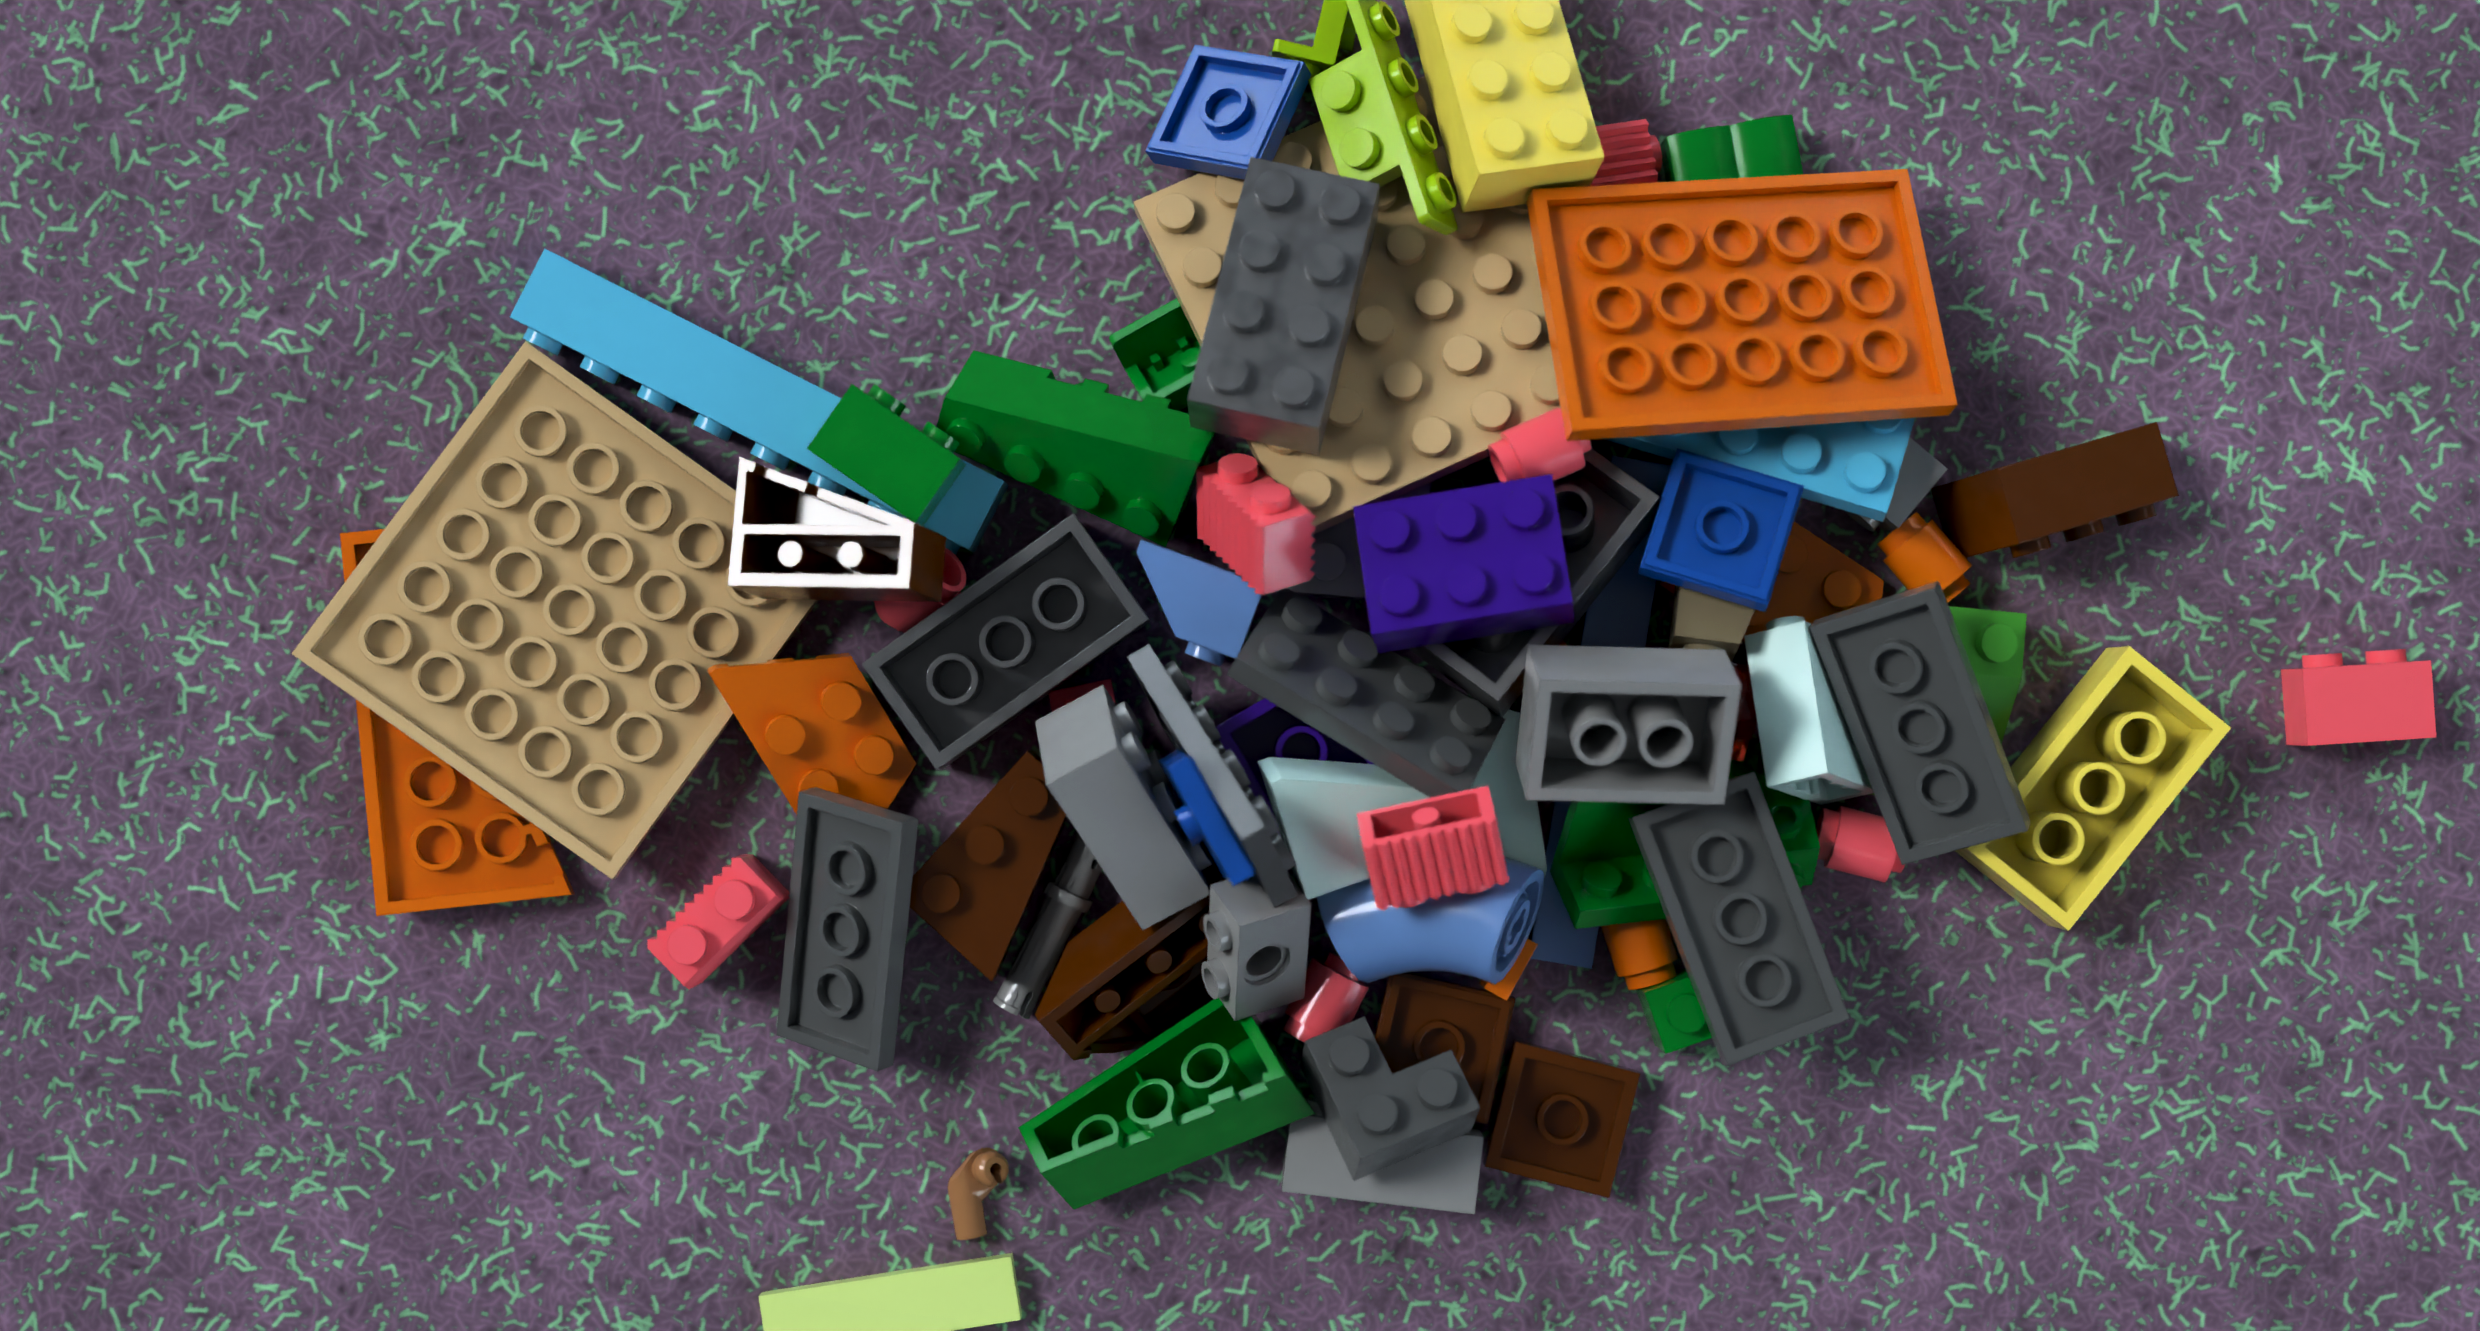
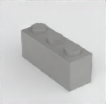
M1314 1097L1306 1099L1315 1114L1288 1124L1281 1178L1282 1192L1475 1214L1484 1139L1479 1128H1472L1471 1132L1353 1181Z

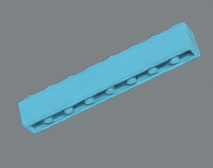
M544 248L510 315V318L528 327L523 339L558 356L562 346L565 345L585 356L579 366L580 368L612 384H615L620 374L642 384L636 396L669 413L673 411L676 403L699 413L693 425L728 442L733 431L755 442L750 454L784 471L789 461L792 460L812 470L807 482L842 496L846 489H849L869 499L867 505L902 518L905 517L807 449L842 398ZM964 460L962 461L966 466L924 525V527L945 536V548L955 555L960 546L975 553L1009 486L1004 480Z

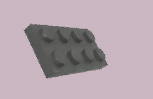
M1939 581L1813 621L1810 626L1811 633L1902 865L2028 831L2031 824L2029 815Z
M1288 588L1279 590L1227 673V676L1430 798L1471 788L1505 721L1503 717L1486 708L1478 700L1466 696L1431 675L1423 667L1411 663L1395 652L1378 653L1371 636L1358 631L1318 607L1312 600L1302 597Z
M1150 644L1127 656L1161 727L1176 750L1183 751L1193 757L1255 868L1253 871L1254 876L1274 908L1298 895L1287 873V870L1294 867L1296 862L1278 833L1280 828L1263 798L1261 796L1256 798L1248 786L1250 781L1232 750L1226 751L1219 741L1221 736L1202 704L1197 706L1190 696L1193 694L1175 661L1173 660L1163 666Z
M1748 772L1728 780L1724 805L1667 803L1628 818L1722 1065L1730 1066L1850 1019L1755 772Z
M817 787L799 791L777 1036L877 1072L893 1065L918 818Z

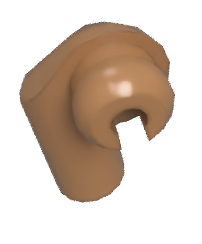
M981 1148L970 1153L949 1178L947 1189L957 1240L974 1239L987 1234L982 1201L998 1183L1002 1184L1005 1181L1009 1172L1007 1159L992 1148Z

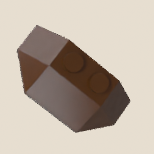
M1212 859L1213 865L1205 868L1209 885L1227 880L1222 876ZM1210 895L1144 930L1141 929L1122 900L1067 943L1035 1016L1073 1061L1089 1058L1091 1053H1117L1139 1049L1213 999L1205 988L1201 973L1202 963L1207 961L1208 941L1204 931L1203 919L1206 914H1209Z

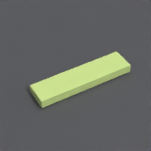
M1013 1253L761 1292L758 1296L764 1331H954L1018 1321L1022 1318Z

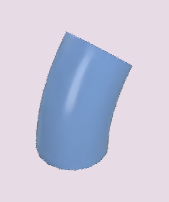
M1504 857L1509 881L1504 886L1495 883L1490 889L1488 888L1476 894L1455 892L1451 897L1442 895L1437 900L1429 897L1424 903L1422 902L1414 907L1396 908L1389 906L1383 911L1376 907L1369 878L1318 896L1317 902L1325 928L1337 953L1346 967L1360 981L1370 983L1387 976L1406 972L1442 971L1472 976L1492 984H1497L1514 965L1533 927L1544 890V872L1539 868Z

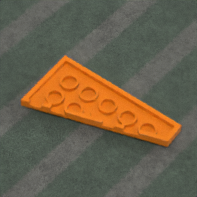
M384 529L340 533L344 582ZM356 700L376 916L575 894L547 833Z

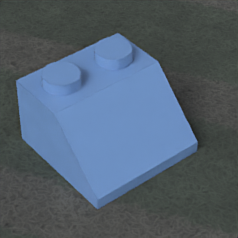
M1140 540L1136 553L1175 637L1189 641L1185 653L1222 666L1226 655L1236 659L1243 648L1262 595L1255 594V588H1249L1248 582L1242 581V576L1235 575L1232 571L1153 542Z

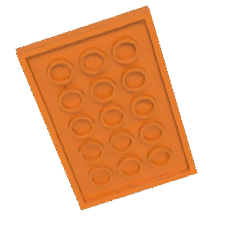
M1908 169L1532 189L1526 202L1566 441L1949 416L1958 405Z

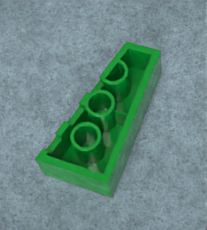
M973 350L945 396L936 427L960 443L955 450L956 453L1166 547L1190 500L1196 485V471L1204 465L1216 435L1215 432L1192 428L1190 426L1189 413L1171 409L1170 399L1146 394L1141 402L1109 394V384L1087 378L1084 379L1083 383L1075 385L1058 381L1050 369Z
M1213 999L1018 1128L1042 1176L1074 1210L1315 1114L1258 1017L1252 1015L1234 1021L1221 1000Z

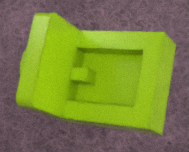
M1346 0L1323 1L1313 47L1275 39L1272 57L1305 62L1312 74L1310 78L1337 64L1340 49L1352 51L1356 38V30Z

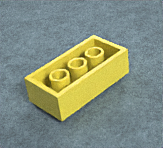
M1404 0L1462 213L1527 204L1526 201L1532 189L1591 185L1605 156L1559 0Z
M2130 646L2106 648L2010 767L2031 821L2028 831L1959 849L1956 852L2046 925L2069 931L2231 727Z

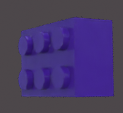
M1552 474L1353 506L1371 635L1378 653L1575 622Z

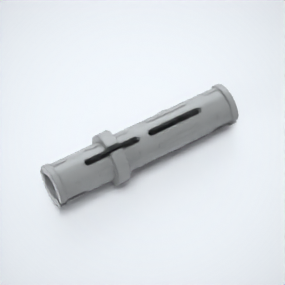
M1078 832L1055 879H1048L1043 889V892L1047 895L1041 905V909L1031 925L1005 981L993 1000L996 1005L1016 1016L1020 1012L1019 1015L1024 1019H1030L1038 997L1048 981L1081 913H1088L1093 903V900L1089 897L1102 868Z

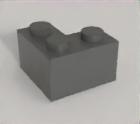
M1365 1017L1305 1041L1300 1068L1353 1181L1471 1132L1480 1106L1452 1050L1392 1074Z

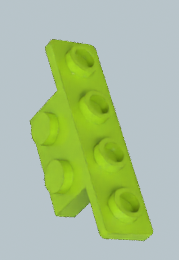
M1346 0L1362 50L1308 79L1338 174L1340 176L1378 183L1380 187L1403 175L1418 221L1426 227L1448 235L1458 230L1452 210L1457 205L1456 195L1449 180L1439 171L1433 153L1438 146L1437 138L1428 120L1420 114L1414 96L1419 90L1418 81L1409 63L1402 58L1395 38L1400 35V27L1396 16L1384 1Z

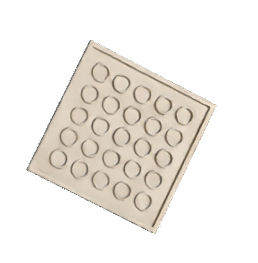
M1425 76L1417 79L1419 90L1414 96L1420 114L1428 120L1436 135L1438 146L1433 153L1439 171L1449 180L1456 195L1457 205L1452 210L1458 230L1444 235L1422 225L1416 217L1403 175L1379 188L1378 219L1320 454H1310L1246 439L1254 458L1266 475H1269L1279 484L1287 486L1291 494L1316 516L1311 523L1316 529L1311 535L1354 517L1353 506L1392 500L1489 457L1488 445L1502 439L1500 432L1557 407L1561 408L1527 204L1462 213ZM1322 121L1284 136L1273 159L1274 162L1339 175ZM1205 172L1196 174L1134 201L1135 213L1200 347L1244 183L1243 179Z
M525 341L291 654L613 880L617 878L735 716L710 677L707 669L716 664L732 666L766 663L767 660L776 659L818 600L762 599L728 586L736 491Z

